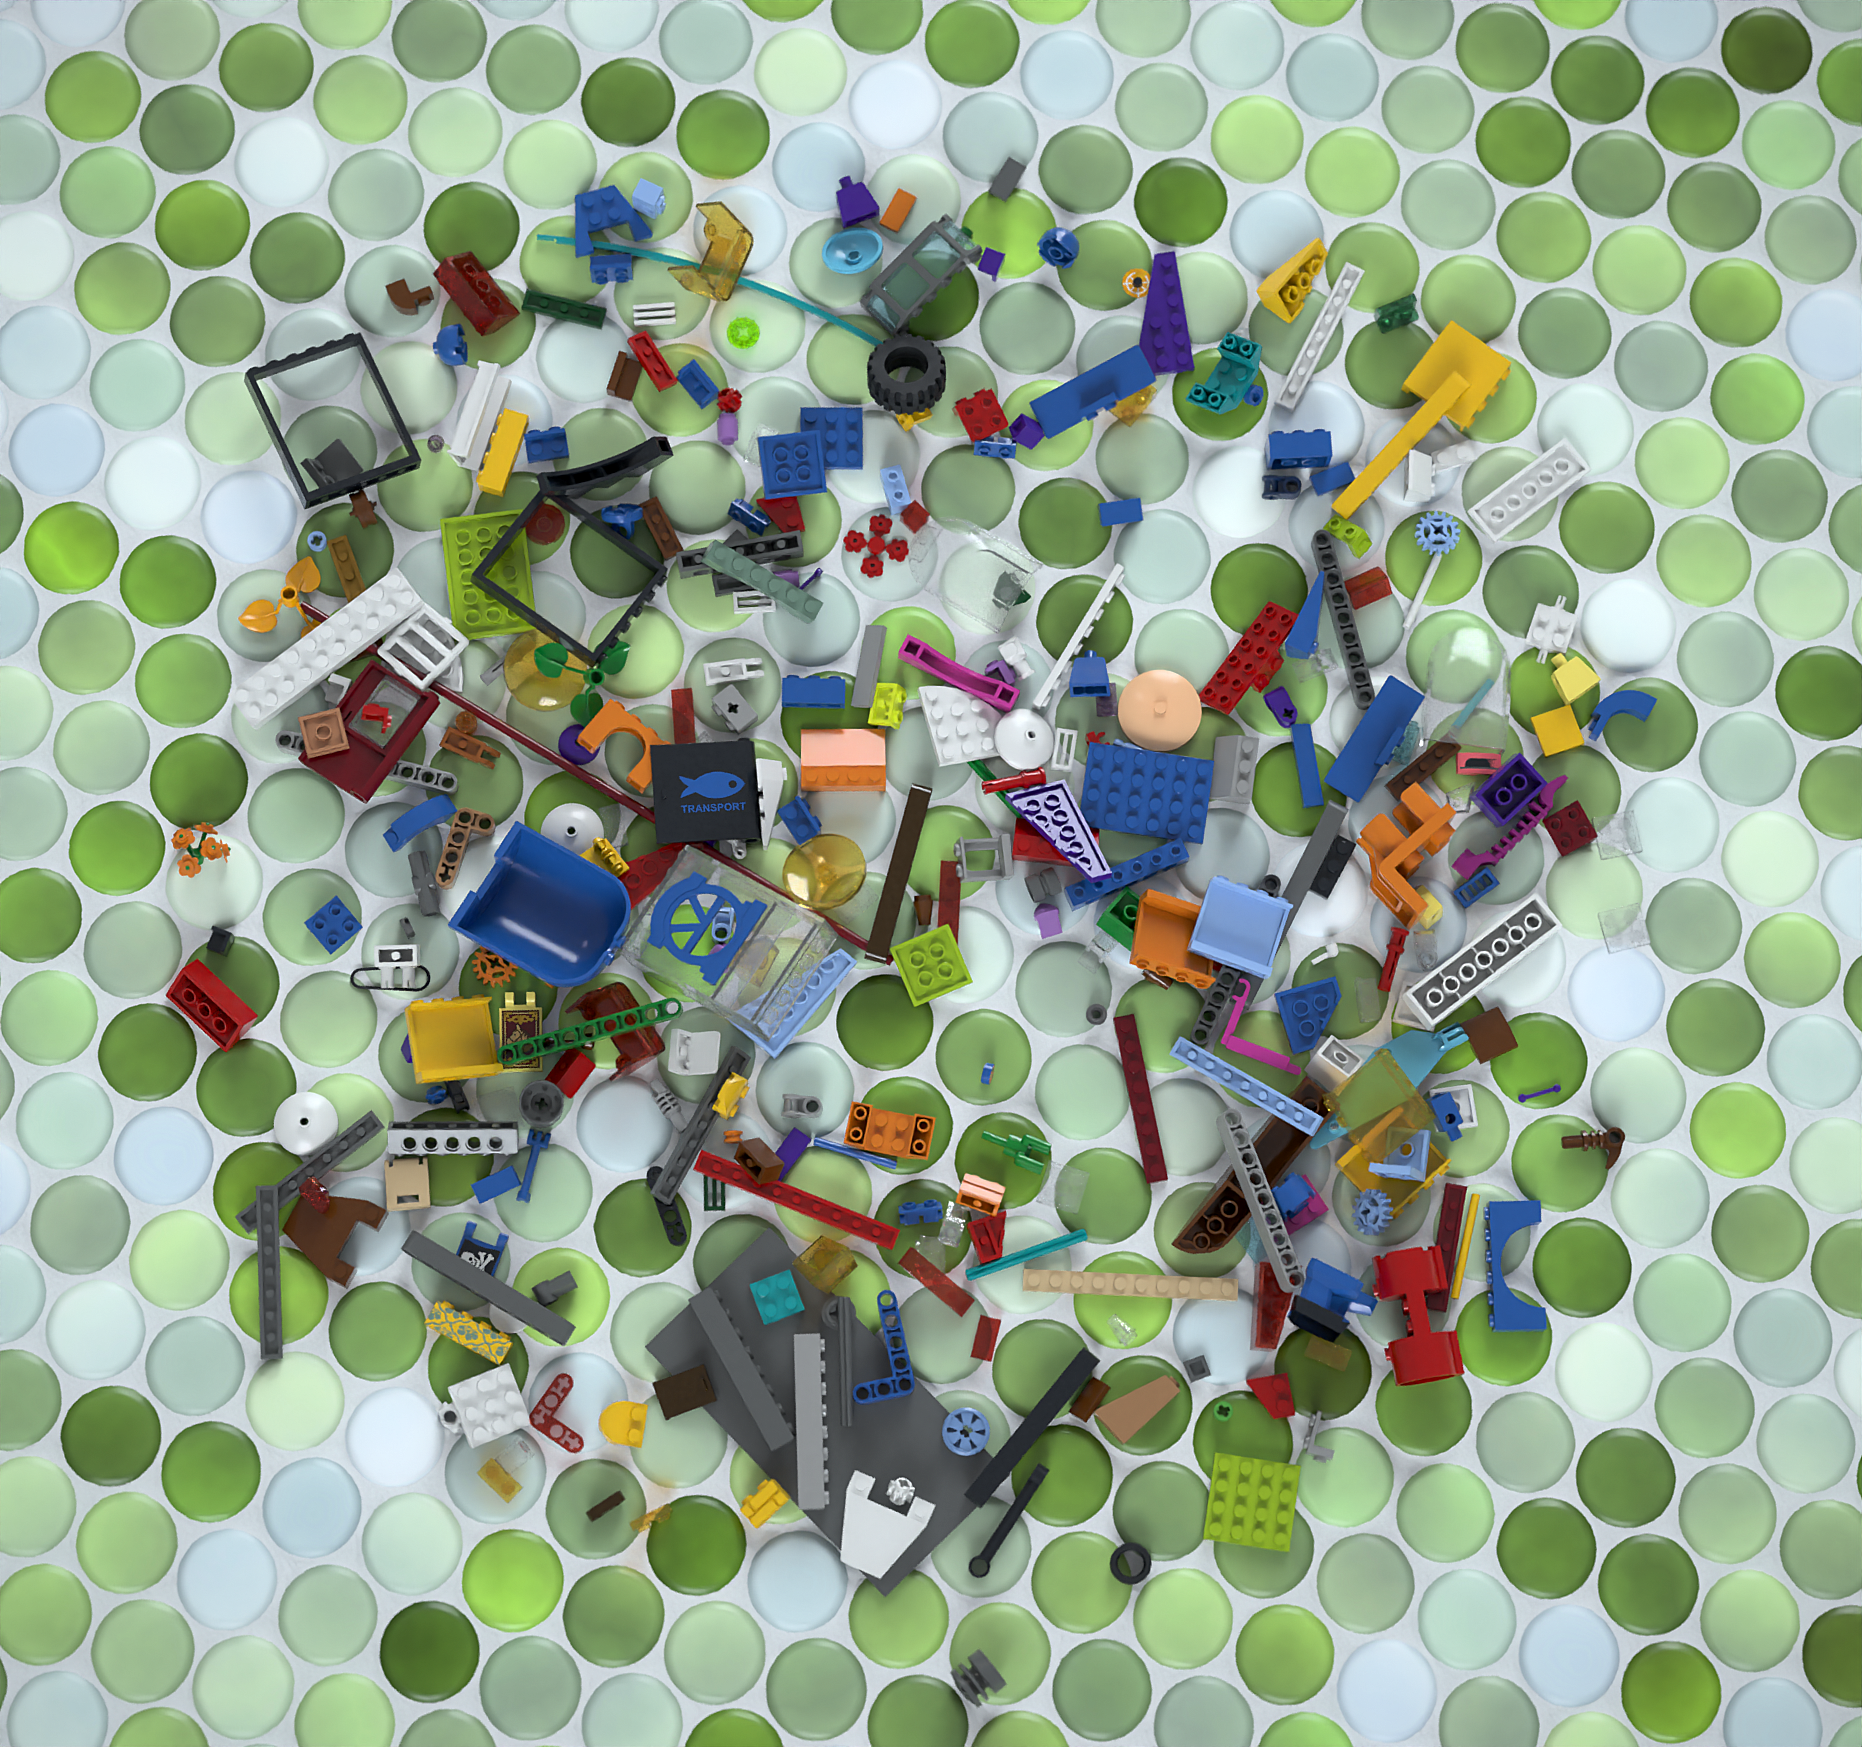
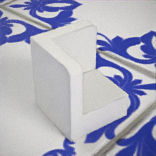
M331 673L328 680L330 686L325 696V701L338 705L353 683L351 679Z

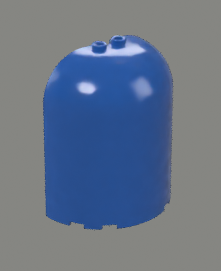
M516 821L494 853L496 863L476 893L471 890L469 891L448 923V927L550 985L575 987L585 984L599 975L607 965H611L617 950L626 941L625 934L631 915L628 892L623 883L613 874Z

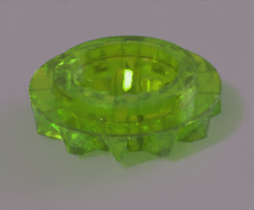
M746 316L737 317L735 320L730 321L727 328L729 342L739 349H747L754 346L760 336L759 326L754 320ZM748 327V336L742 335L739 337L738 328L743 330Z

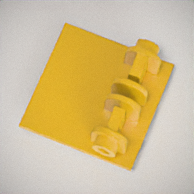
M596 837L592 841L593 847L579 855L616 877L630 869L606 838L600 839Z

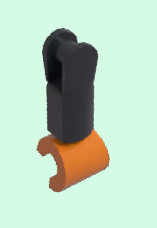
M444 1081L456 1113L460 1114V1111L464 1109L470 1110L460 1081ZM461 1096L463 1101L456 1103L455 1098Z

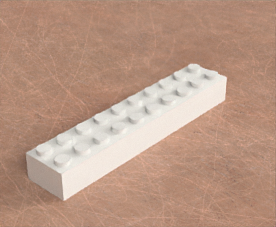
M396 567L228 693V695L250 725L258 730L329 677L331 673L337 671L425 605V603L403 573Z

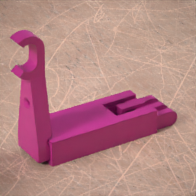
M1238 979L1240 983L1246 985V989L1242 997L1232 996L1236 1003L1220 1043L1226 1045L1225 1048L1299 1075L1301 1068L1289 1063L1290 1057L1233 1036L1250 991V983L1245 979Z

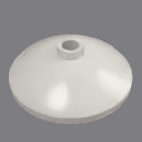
M1026 709L1013 710L1004 715L996 726L994 736L996 748L1005 762L1012 767L1025 771L1035 770L1043 766L1050 759L1054 749L1053 733L1048 723L1037 713Z
M569 803L558 806L546 816L541 827V835L575 854L581 855L593 847L592 841L596 837L604 839V828L600 818L592 809L581 804ZM570 828L576 830L573 835L568 834Z
M311 1092L297 1093L287 1098L279 1106L274 1118L275 1135L287 1151L299 1156H312L335 1139L338 1132V1116L333 1105L323 1096ZM307 1118L308 1124L301 1125V1120Z

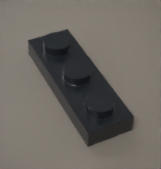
M1338 835L1308 891L1328 900L1357 844Z

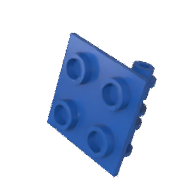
M337 895L304 922L308 930L313 933L330 955L363 928Z

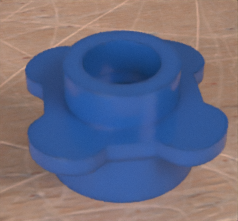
M433 1086L426 1091L427 1095L425 1098L428 1099V1104H440L448 1098V1094H445L446 1090L442 1086Z

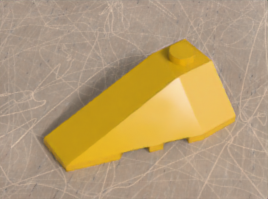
M1320 238L1314 239L1269 275L1256 290L1263 305L1287 323H1292L1302 311L1305 305L1303 300L1306 294L1312 290L1311 283L1313 278L1319 274L1328 255Z

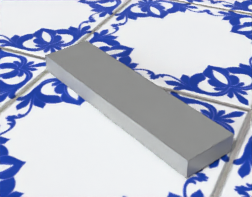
M866 625L851 702L853 707L872 708L887 631V627L883 625Z

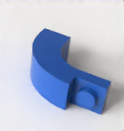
M1636 690L1618 691L1607 696L1596 706L1591 714L1595 719L1588 729L1591 731L1588 738L1596 741L1608 719L1616 714H1630L1645 722L1657 699Z
M447 794L434 797L414 807L391 824V828L383 834V837L392 851L397 852L424 830L445 823L457 812V809Z

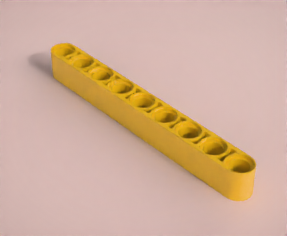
M1453 372L1335 500L1331 507L1344 519L1348 520L1407 457L1409 450H1413L1464 395L1471 384L1459 373Z

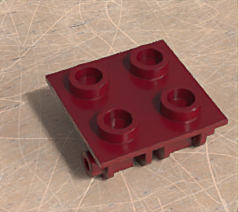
M1578 800L1542 820L1562 857L1586 843L1593 842L1598 837Z

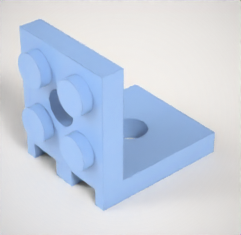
M1388 1126L1383 1164L1370 1163L1369 1171L1383 1178L1425 1182L1431 1131ZM1410 1144L1412 1151L1409 1155L1404 1156L1402 1148L1404 1145Z

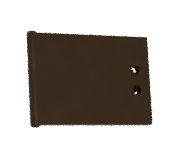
M704 1364L660 1381L652 1382L666 1421L672 1417L717 1401Z

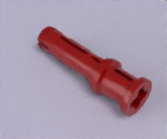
M1038 767L1037 770L1028 772L1022 770L1019 772V775L982 781L981 787L982 790H985L983 791L984 795L1018 787L1027 789L1029 786L1046 784V774L1043 767Z
M1391 927L1392 935L1389 944L1386 945L1388 953L1379 985L1377 986L1378 990L1384 992L1391 991L1399 957L1405 951L1403 948L1406 936H1409L1410 933L1398 927Z

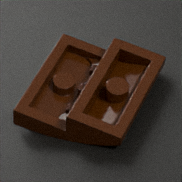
M1498 1006L1460 1023V1027L1465 1031L1464 1034H1467L1470 1048L1480 1065L1518 1047L1517 1041Z

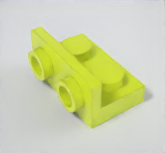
M877 683L868 723L899 729L900 723L903 720V706L907 699L906 689L897 683Z

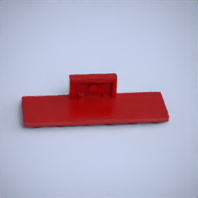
M1269 601L1198 695L1200 702L1229 715L1250 686L1254 691L1261 693L1284 663L1278 648L1290 634L1298 614Z

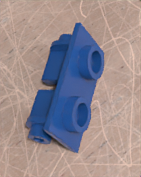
M988 436L980 441L975 440L974 455L1015 459L1016 441L1013 438L998 437V442H994V437Z
M736 498L735 501L731 502L727 514L762 537L765 528L771 523L769 516H766L759 510L752 514L751 511L754 507L743 499L739 500Z
M926 1200L922 1204L906 1202L903 1203V1206H898L899 1214H903L899 1215L900 1224H919V1216L923 1215L924 1223L939 1222V1219H943L942 1210L938 1211L942 1209L941 1201Z

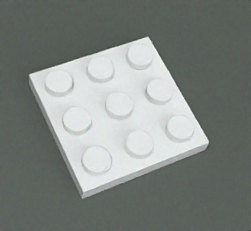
M509 1363L448 1387L470 1448L477 1447L532 1424Z

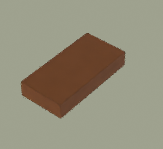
M1092 1377L1068 1412L1086 1423L1111 1388L1104 1382Z

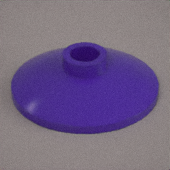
M581 724L567 727L561 733L558 741L561 756L576 765L590 763L597 757L600 750L599 747L592 754L582 745H575L579 734L585 729Z

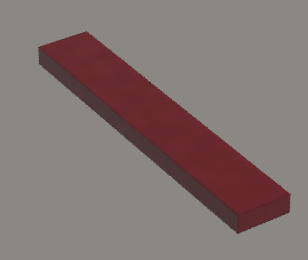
M1445 1183L1435 1246L1440 1245L1448 1289L1427 1295V1310L1447 1312L1467 1186Z

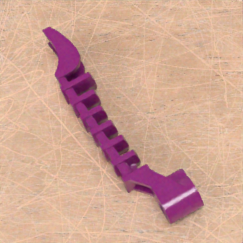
M1562 775L1550 781L1538 794L1539 805L1533 800L1528 804V808L1536 813L1537 816L1534 817L1530 812L1526 811L1522 817L1529 824L1526 825L1520 820L1516 827L1521 831L1518 833L1512 828L1508 832V835L1513 838L1511 841L1506 836H1503L1499 840L1505 846L1503 849L1495 843L1491 848L1492 853L1486 850L1485 853L1475 855L1466 848L1451 867L1466 880L1472 876L1479 866L1493 865L1495 867L1509 850L1512 851L1517 842L1520 843L1524 836L1528 835L1532 828L1536 827L1540 820L1547 816L1553 807L1554 793L1566 783L1568 777Z

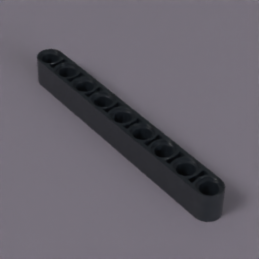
M1083 1347L966 1491L964 1496L981 1509L1101 1360Z

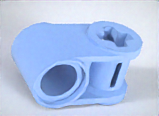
M732 906L721 907L712 921V940L715 944H728L731 940L732 924H734L735 916ZM718 931H725L727 936L720 939L716 937V933Z

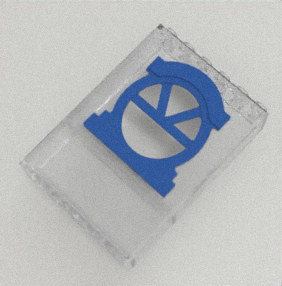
M687 844L680 851L673 866L668 869L661 884L655 888L650 900L643 906L638 918L632 922L629 931L625 935L626 941L618 951L632 966L769 1042L839 935L824 918ZM700 894L716 895V900L705 915L697 896ZM685 900H689L700 923L671 924L676 909ZM725 901H727L732 906L736 916V929L733 937L718 952L705 956L691 955V952ZM694 932L683 949H680L672 938V933Z

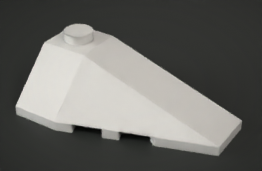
M759 758L756 759L762 841L763 850H768L783 790V780H787L786 767L782 768L781 761Z

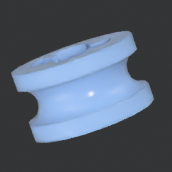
M314 531L308 536L307 541L311 550L320 552L326 548L327 539L322 532ZM315 537H318L319 540L321 538L323 539L320 541L321 545H312Z

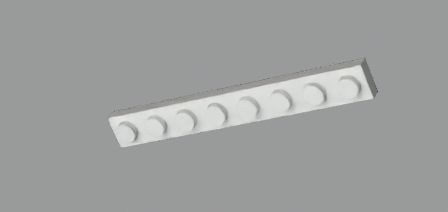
M1117 563L1033 701L1032 708L1040 711L1042 706L1044 708L1047 707L1052 698L1049 696L1051 691L1058 689L1062 682L1060 676L1063 671L1067 673L1073 663L1070 661L1072 656L1079 654L1083 647V644H1081L1083 638H1088L1094 628L1091 626L1095 619L1097 621L1100 619L1104 612V609H1102L1105 602L1109 603L1113 598L1115 592L1112 590L1115 585L1120 586L1125 575L1123 574L1124 567Z

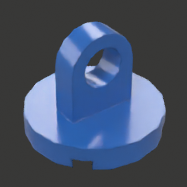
M631 503L619 504L618 508H613V506L609 505L601 510V518L603 521L611 522L612 529L629 540L634 535V521L643 517V509L639 508L640 506ZM620 526L627 530V536L621 534Z

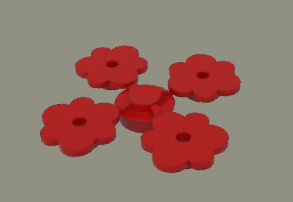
M884 514L870 518L871 525L869 530L874 532L875 537H872L868 543L864 539V534L862 532L857 533L855 530H850L843 539L847 552L854 551L855 553H860L861 548L863 549L867 546L868 551L874 554L869 558H864L862 561L863 565L860 567V571L863 574H867L869 578H873L874 575L879 577L883 574L882 567L884 563L879 560L877 555L883 553L884 550L889 554V559H896L898 562H903L905 556L910 552L907 548L908 543L905 540L898 541L893 539L891 544L886 546L885 541L881 537L884 534L890 533L892 520L886 518Z

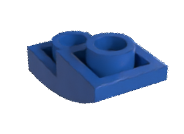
M512 1165L471 1184V1187L479 1204L522 1184Z

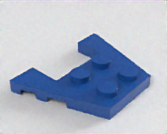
M615 185L575 195L576 258L594 254V248L589 237L590 233L627 223L634 242L652 237L653 233Z

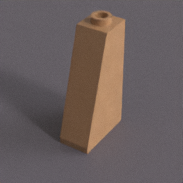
M1164 1375L1098 1408L1093 1414L1124 1445L1180 1392L1178 1388L1180 1384L1172 1376L1168 1378Z

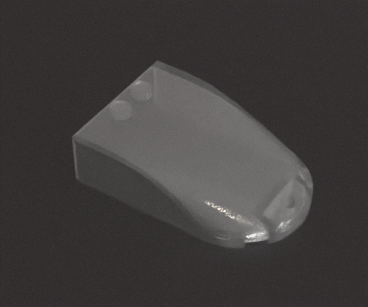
M1473 628L1452 631L1436 643L1428 659L1418 746H1423L1425 740L1498 749L1497 754L1502 757L1507 744L1511 700V662L1509 655L1501 642L1485 631Z

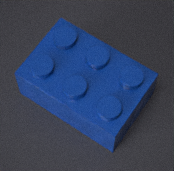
M1316 429L1313 432L1295 430L1292 433L1274 431L1268 434L1265 444L1266 470L1329 467L1333 455L1331 431H1325V429Z

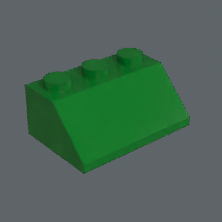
M1126 886L1103 912L1096 925L1131 952L1140 896Z

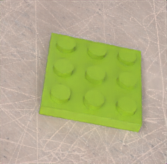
M949 924L889 948L914 1007L973 983Z

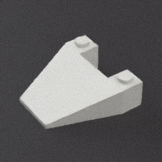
M855 1470L846 1491L840 1561L877 1578H881L926 1528L935 1505L915 1496L908 1515L904 1516L868 1500L875 1478Z

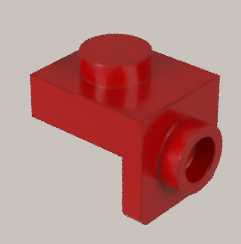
M369 703L363 705L361 720L382 722L381 733L385 734L386 729L391 728L392 715H388L389 708Z

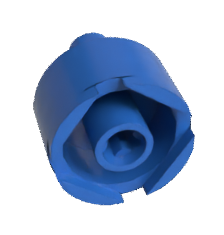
M1294 1172L1284 1179L1285 1183L1280 1188L1275 1186L1271 1190L1284 1222H1287L1288 1217L1292 1219L1309 1205L1307 1202L1309 1197L1314 1199L1317 1195L1299 1174L1296 1175Z

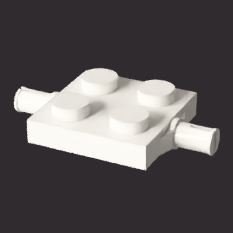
M1558 596L1555 607L1540 603L1537 605L1525 643L1535 646L1540 650L1536 660L1538 663H1540L1543 656L1541 664H1545L1548 653H1562L1564 656L1566 654L1578 615L1566 612L1563 609L1567 599L1564 596L1561 604L1562 596Z

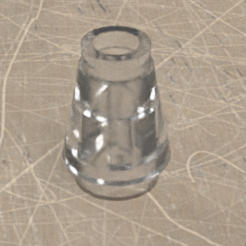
M1114 1314L1107 1320V1324L1120 1344L1123 1343L1124 1346H1127L1138 1336L1135 1332L1136 1329L1118 1317L1117 1314Z

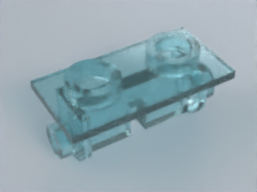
M1410 721L1403 733V736L1406 737L1399 748L1395 746L1391 752L1394 754L1393 761L1408 766L1421 728L1418 727L1419 723Z

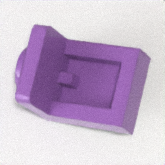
M1004 659L999 662L994 660L987 664L985 669L987 677L998 672L1004 683L1012 687L1015 686L1014 679L1017 678L1012 667H1007Z

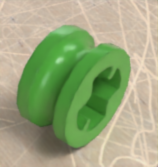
M1219 1402L1213 1409V1415L1218 1421H1227L1233 1414V1408L1228 1402ZM1219 1406H1222L1223 1408H1228L1229 1412L1226 1413L1228 1414L1227 1417H1224L1223 1415H1218L1217 1411L1220 1410L1218 1409Z

